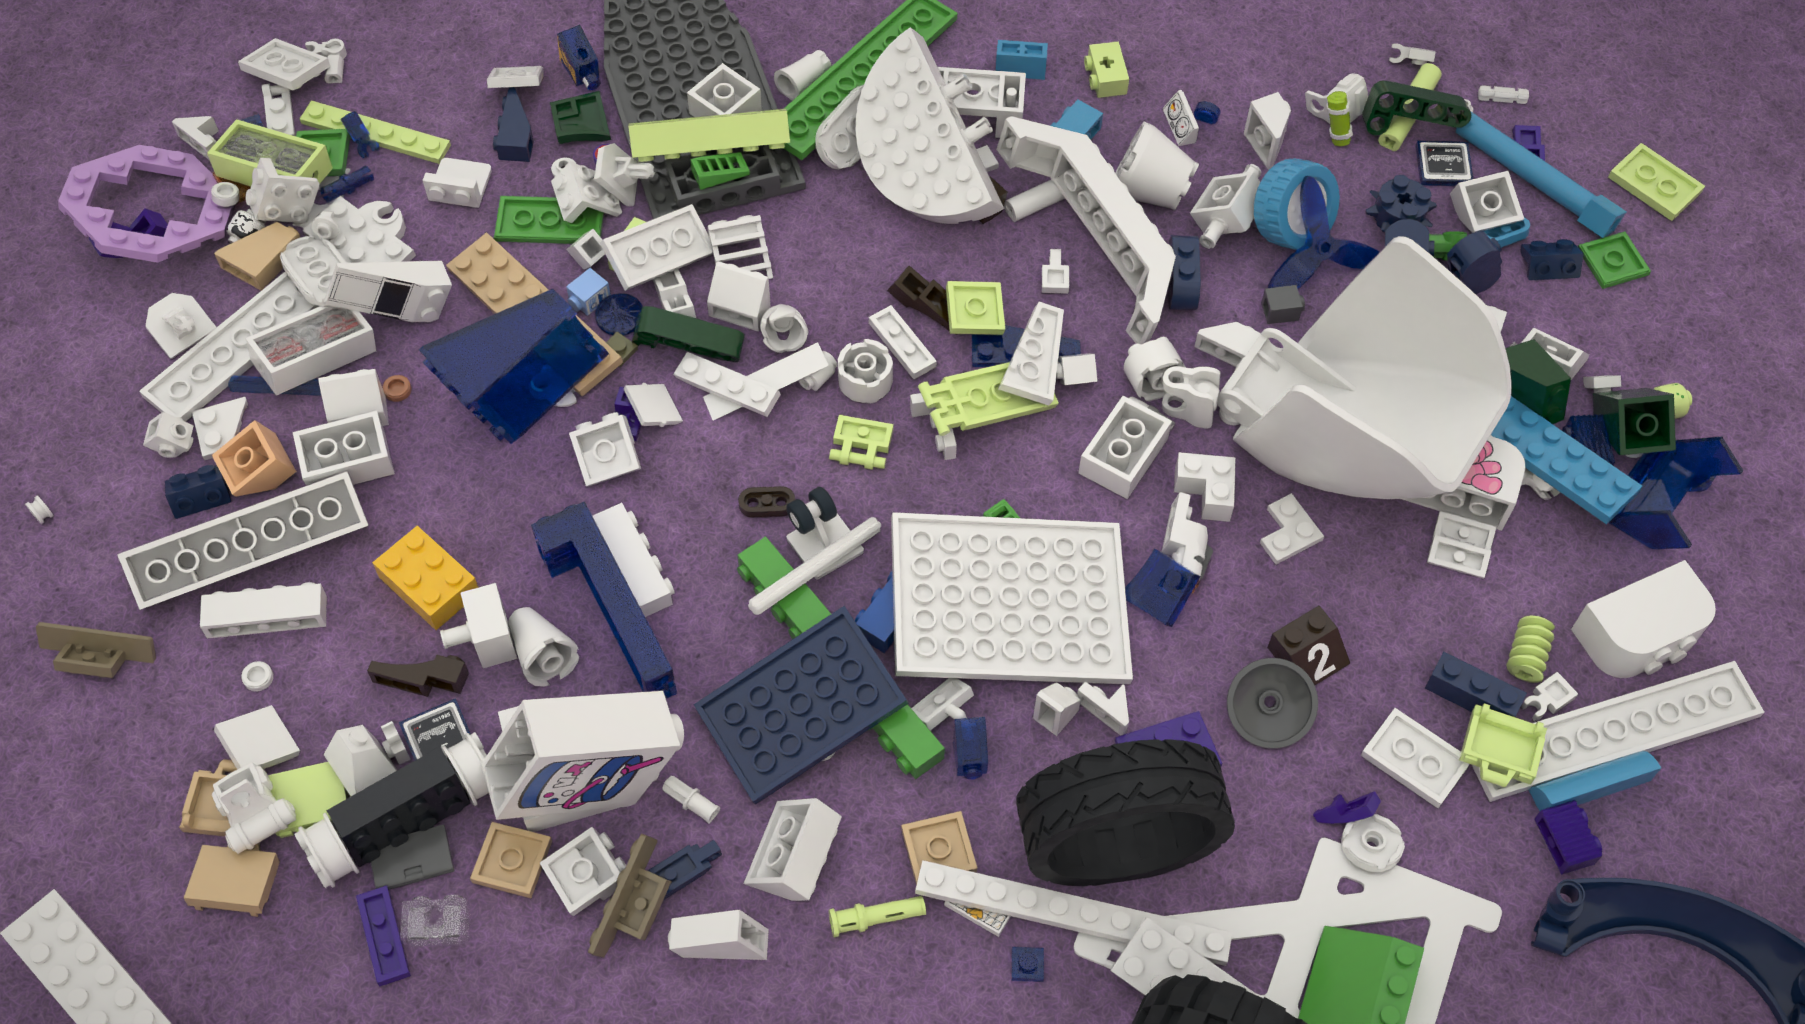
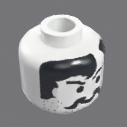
M251 209L247 211L239 210L226 226V231L230 236L228 241L230 243L236 242L265 228L264 224L266 221L256 220Z

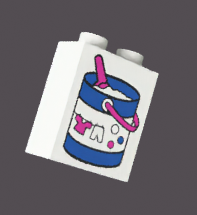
M651 691L523 700L482 762L496 820L620 808L636 804L650 784L657 780L660 771L674 753L681 749L683 744L684 729L682 721L677 714H670L664 692Z

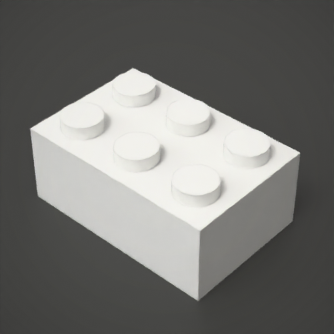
M1122 396L1081 455L1079 474L1128 499L1168 440L1172 421Z
M377 411L293 432L302 479L306 486L348 471L353 485L395 474L385 431Z

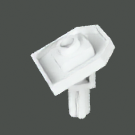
M613 143L598 149L594 180L624 205L634 206L638 178L648 179L653 177L655 174L653 171L654 166L650 163H638Z
M171 293L148 309L146 329L170 359L187 350L217 328L196 300L189 295Z

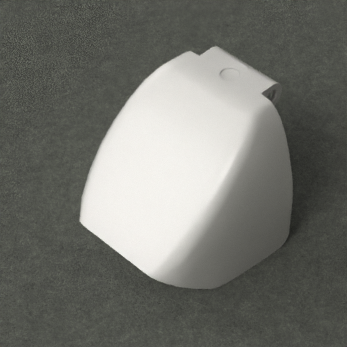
M1398 236L1393 238L1355 277L1298 343L1277 329H1264L1218 394L1217 401L1220 409L1241 425L1235 433L1233 441L1263 465L1283 477L1320 490L1354 497L1377 499L1422 498L1453 492L1463 481L1508 407L1511 398L1510 365L1497 321L1485 303L1416 242L1407 237ZM1269 338L1277 339L1281 342L1283 348L1274 346Z

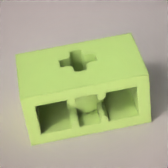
M1119 41L1089 45L1088 56L1084 57V65L1086 71L1091 72L1089 76L1091 90H1096L1097 98L1126 95L1129 76Z

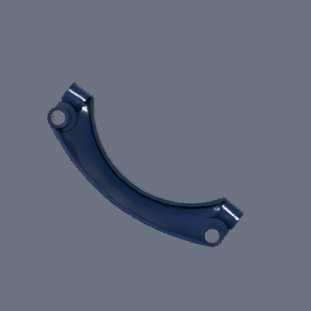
M1565 879L1558 883L1550 893L1547 904L1542 909L1534 927V932L1537 933L1535 942L1531 941V946L1563 957L1569 956L1584 945L1615 935L1651 934L1686 942L1716 956L1744 977L1769 1006L1778 1024H1805V942L1758 914L1720 897L1683 886L1642 879ZM1560 893L1569 896L1572 903L1564 901Z

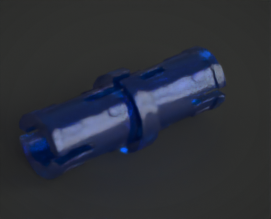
M365 165L349 175L343 174L339 176L338 180L322 186L320 192L322 195L332 191V193L323 197L327 203H330L339 196L346 193L352 194L356 188L370 181L372 182L374 176L370 174L362 177L371 172L370 168Z

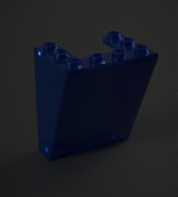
M554 289L423 345L419 349L426 357L423 364L457 396V399L468 410L474 407L475 409L472 413L483 424L488 420L493 425L489 430L499 441L505 438L510 444L522 437L609 354L577 319L576 311Z

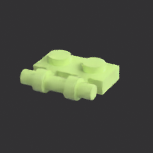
M839 415L833 444L843 446L842 450L831 449L829 459L840 461L842 465L853 463L864 465L865 469L873 470V467L885 469L886 458L877 457L876 454L877 451L888 453L894 424ZM852 447L866 449L867 454L851 452Z

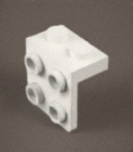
M260 158L257 168H254L252 173L253 182L251 189H248L246 192V203L250 206L255 219L296 223L307 222L320 185L318 180L310 177L278 175L271 158Z
M443 158L436 174L425 173L423 184L428 200L479 208L492 169L486 163Z
M569 162L551 181L563 220L573 223L587 207L618 217L622 213L619 200L594 180L595 171L584 165Z

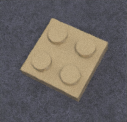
M961 811L901 825L916 886L922 860L977 872L976 861Z
M492 822L470 877L471 882L532 898L542 871L540 862L547 857L552 843L551 837Z

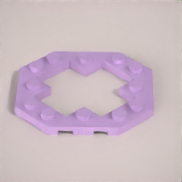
M137 145L72 167L58 200L59 210L74 220V225L85 237L89 236L95 242V247L101 253L157 263L168 259V254L176 251L184 253L201 246V242L208 239L216 241L224 238L226 226L230 221L234 205L223 207L212 201L211 189L220 181L193 154L144 145ZM133 169L183 177L181 195L206 199L197 225L169 220L164 237L111 228L114 221V210L92 207L90 204L100 180L127 185Z

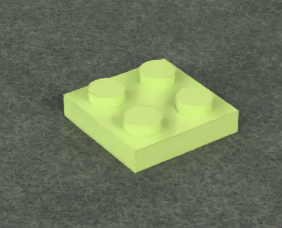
M947 281L946 296L950 334H1004L1005 321L1000 282Z

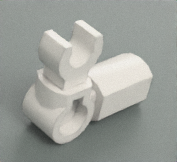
M331 39L328 42H322V44L314 41L306 42L305 45L308 51L328 58L330 67L325 70L326 83H342L344 58L347 55L343 41Z

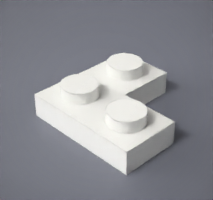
M1292 493L1268 505L1267 510L1281 529L1262 538L1260 544L1276 565L1323 541L1324 535Z

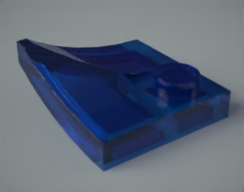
M1154 548L1146 563L1125 587L1126 601L1142 609L1163 624L1172 627L1201 576L1162 551Z

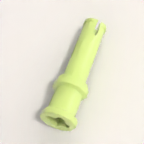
M921 895L867 907L858 903L855 904L854 908L835 911L832 908L828 910L832 934L835 938L839 937V934L854 930L865 932L868 926L926 915V907Z

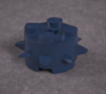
M1396 175L1394 179L1383 184L1379 192L1370 190L1376 202L1375 205L1366 209V214L1375 218L1376 224L1382 232H1386L1390 225L1403 219H1413L1425 226H1433L1426 216L1437 205L1431 201L1430 189L1424 187L1419 182L1409 179L1405 175Z

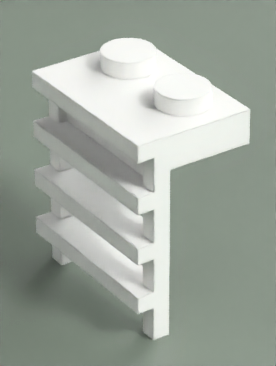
M747 215L739 217L737 220H721L708 225L707 233L710 237L716 264L718 261L725 262L762 254L764 263L740 268L751 272L766 270L768 279L773 278L760 215ZM759 239L761 246L759 248L719 255L718 247Z

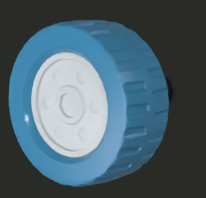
M1289 158L1275 164L1261 180L1254 200V219L1260 234L1270 243L1294 250L1309 249L1320 243L1331 230L1339 209L1340 195L1335 176L1327 167L1308 160Z

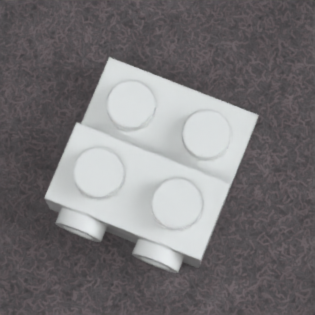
M618 412L603 416L602 422L593 425L591 421L581 423L575 426L576 431L569 433L587 487L641 469L627 417L624 415L619 416Z
M593 827L540 862V865L572 916H575L599 898L604 901L613 895L617 888L618 875L626 868V864L620 856L615 859L610 850L615 846L605 832L599 834Z

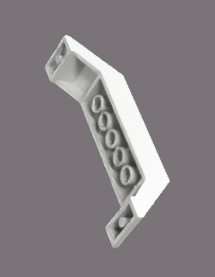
M1013 116L1006 118L996 150L1010 169L1019 167L1048 176L1053 180L1137 297L1134 313L1126 328V332L1136 344H1144L1150 341L1160 320L1176 257L1172 247L1166 244L1159 234L1156 225L1150 222L1144 214L1142 206L1136 203L1130 195L1128 187L1119 180L1111 164L1106 162L1100 154L1098 146L1092 143L1087 135Z

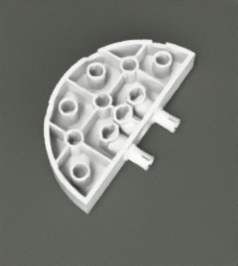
M910 27L889 44L879 56L868 74L861 91L856 114V140L864 169L871 181L885 197L906 211L928 221L959 224V222L977 221L1003 210L1004 207L974 146V142L993 132V129L989 127L991 125L985 117H982L968 128L965 127L953 99L972 89L969 79L965 74H962L946 85L924 38Z

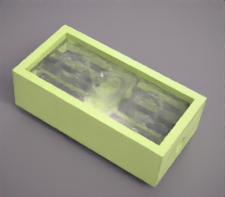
M237 119L207 152L216 176L248 186L252 185V173L254 168H257L260 158H271L278 175L316 178L319 184L333 169L325 145Z

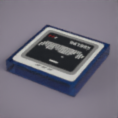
M1417 140L1416 153L1421 185L1456 186L1460 182L1473 179L1468 142Z
M456 698L399 722L414 761L438 747L445 746L449 749L465 740L466 733L471 735Z

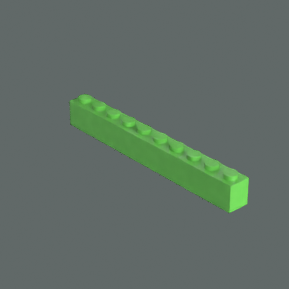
M766 536L737 555L739 564L737 571L745 582L750 580L753 583L756 595L794 570ZM806 583L772 605L773 608H771L775 619L779 623L785 622L790 628L788 632L792 639L831 615ZM908 704L872 727L879 735L878 741L886 752L892 751L898 758L896 763L901 771L906 775L911 773L915 780L944 759L945 748Z

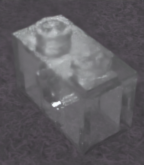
M447 895L444 899L431 900L429 897L419 896L414 897L412 901H402L400 939L405 947L470 944L471 906L467 898H463L460 895ZM440 915L441 917L437 918V922L432 924L431 922L435 921L436 916Z

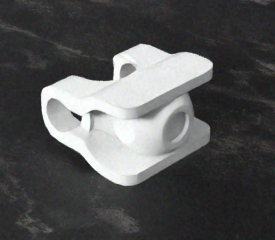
M1173 366L1168 368L1164 372L1162 380L1163 388L1167 392L1162 401L1163 411L1171 417L1184 419L1193 426L1211 428L1213 412L1217 408V398L1220 393V371L1211 367L1191 369ZM1178 377L1184 383H1172L1170 379ZM1172 400H1177L1182 405L1178 408H1173L1168 403Z

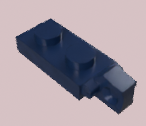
M715 840L701 848L698 844L693 846L687 845L647 871L672 881L664 897L665 900L705 875L712 868L710 862L722 855L721 849Z

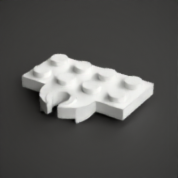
M339 196L324 210L334 211L332 219L337 222L339 233L334 239L329 241L347 263L409 262L416 256L414 250L400 240L404 236L406 226L399 208L394 210L390 218L381 219L385 214L391 213L394 210L392 203L374 201L357 209ZM312 222L302 230L304 235L315 237V240H321L313 232Z

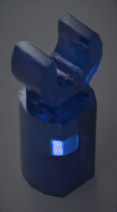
M356 111L348 113L340 119L353 142L357 143L358 154L362 158L369 157L367 152L368 145L372 151L380 150L379 144L375 140L370 139V133Z

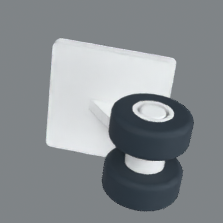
M817 487L809 492L810 502L805 504L800 499H796L787 504L786 507L788 516L796 528L795 531L786 536L787 541L803 563L850 532L849 528L837 514L834 501L823 487ZM861 545L814 578L818 580L862 555L864 548Z

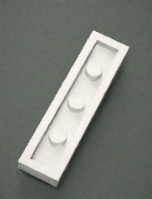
M689 352L685 354L674 372L676 378L694 387L768 417L781 395L779 390Z

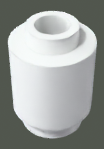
M822 351L828 363L827 367L798 380L800 385L806 390L813 389L817 391L835 373L837 362L828 352Z

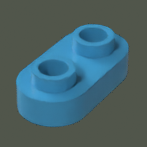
M1524 217L1523 221L1484 230V232L1490 239L1495 238L1500 246L1504 247L1525 239L1529 235L1530 222Z

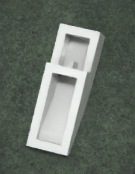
M679 269L653 279L662 309L696 318L694 306L689 298L686 284Z

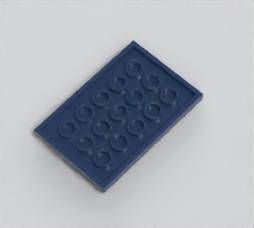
M843 606L693 705L749 797L756 805L909 703L846 607Z

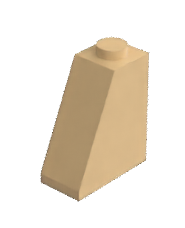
M275 222L217 250L214 254L220 268L262 291L283 269L280 259L281 252L283 253L286 250L287 244L300 238V234L291 226L286 227Z

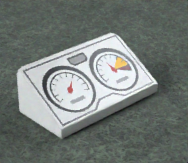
M1179 90L1164 106L1163 110L1178 146H1183L1196 142L1199 127L1184 92Z

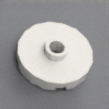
M1378 814L1362 820L1347 822L1341 836L1342 850L1347 859L1355 866L1371 872H1383L1392 869L1400 861L1405 848L1399 828L1392 821ZM1367 842H1373L1376 847L1370 846Z

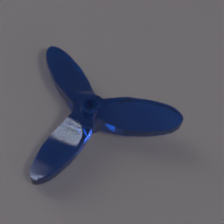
M1305 176L1300 187V206L1307 236L1305 245L1292 253L1283 262L1271 278L1268 288L1297 285L1299 289L1313 276L1321 262L1326 259L1346 267L1364 269L1380 253L1366 244L1348 239L1333 238L1330 235L1325 199L1318 182L1311 176Z

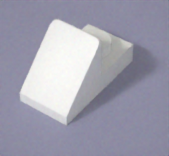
M203 116L174 119L172 123L178 136L210 160L207 152L216 143L212 136L219 131L214 118Z
M1085 681L1077 692L1078 698L1081 700L1080 704L1119 735L1126 734L1129 717L1125 685L1123 684L1108 699L1100 688L1092 687Z

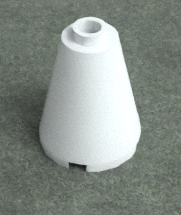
M530 607L519 608L512 613L508 620V626L527 681L534 686L544 687L550 685L547 680L559 674L560 679L570 674L579 660L576 643Z

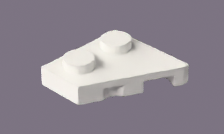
M246 397L192 412L204 460L213 458L212 455L240 431L241 419L245 408L248 406Z

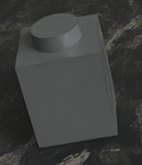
M1297 285L1266 288L1264 290L1261 304L1267 324L1299 321L1301 311L1305 310V301L1303 295H1299Z

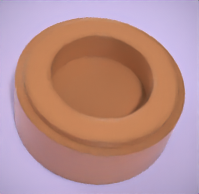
M402 375L391 376L383 384L386 398L394 402L406 399L412 390L409 380Z

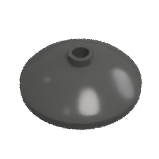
M1281 658L1258 659L1243 667L1232 680L1227 693L1228 716L1236 731L1250 743L1264 748L1286 747L1299 741L1311 729L1318 711L1317 691L1309 675L1298 665ZM1267 696H1273L1275 699L1274 705L1271 707H1267L1264 703Z

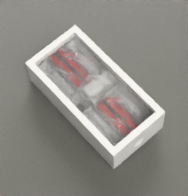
M335 306L317 307L245 338L251 362L275 395H279L376 352L373 329L361 313Z

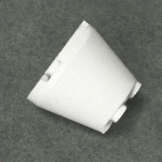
M1143 122L1130 142V146L1115 174L1128 187L1129 193L1135 201L1175 210L1181 200L1179 195H1186L1191 185V182L1188 181L1189 177L1192 178L1199 163L1193 161L1154 125Z

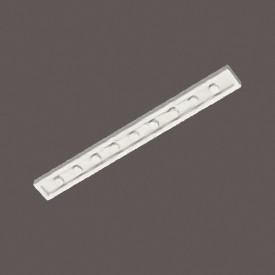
M922 860L915 894L1124 943H1129L1145 917H1148L1210 962L1226 966L1228 963L1232 932Z

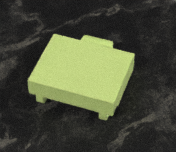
M1485 703L1482 706L1475 705L1471 713L1459 760L1480 767L1481 780L1505 788L1512 778L1531 785L1537 775L1547 728L1544 727V723L1537 721L1536 724L1491 710L1489 709L1490 705Z
M329 762L268 775L273 785L271 790L273 797L276 800L284 798L295 808L297 820L288 824V828L281 829L275 833L281 838L293 836V832H298L300 826L306 829L324 819L323 813H327L326 810L349 798L348 791Z

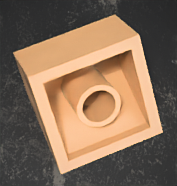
M256 420L212 455L232 495L236 497L276 489L297 472L276 433Z

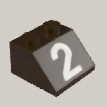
M1319 605L1272 633L1267 647L1275 658L1288 660L1302 668L1309 675L1314 685H1317L1350 664L1338 627Z

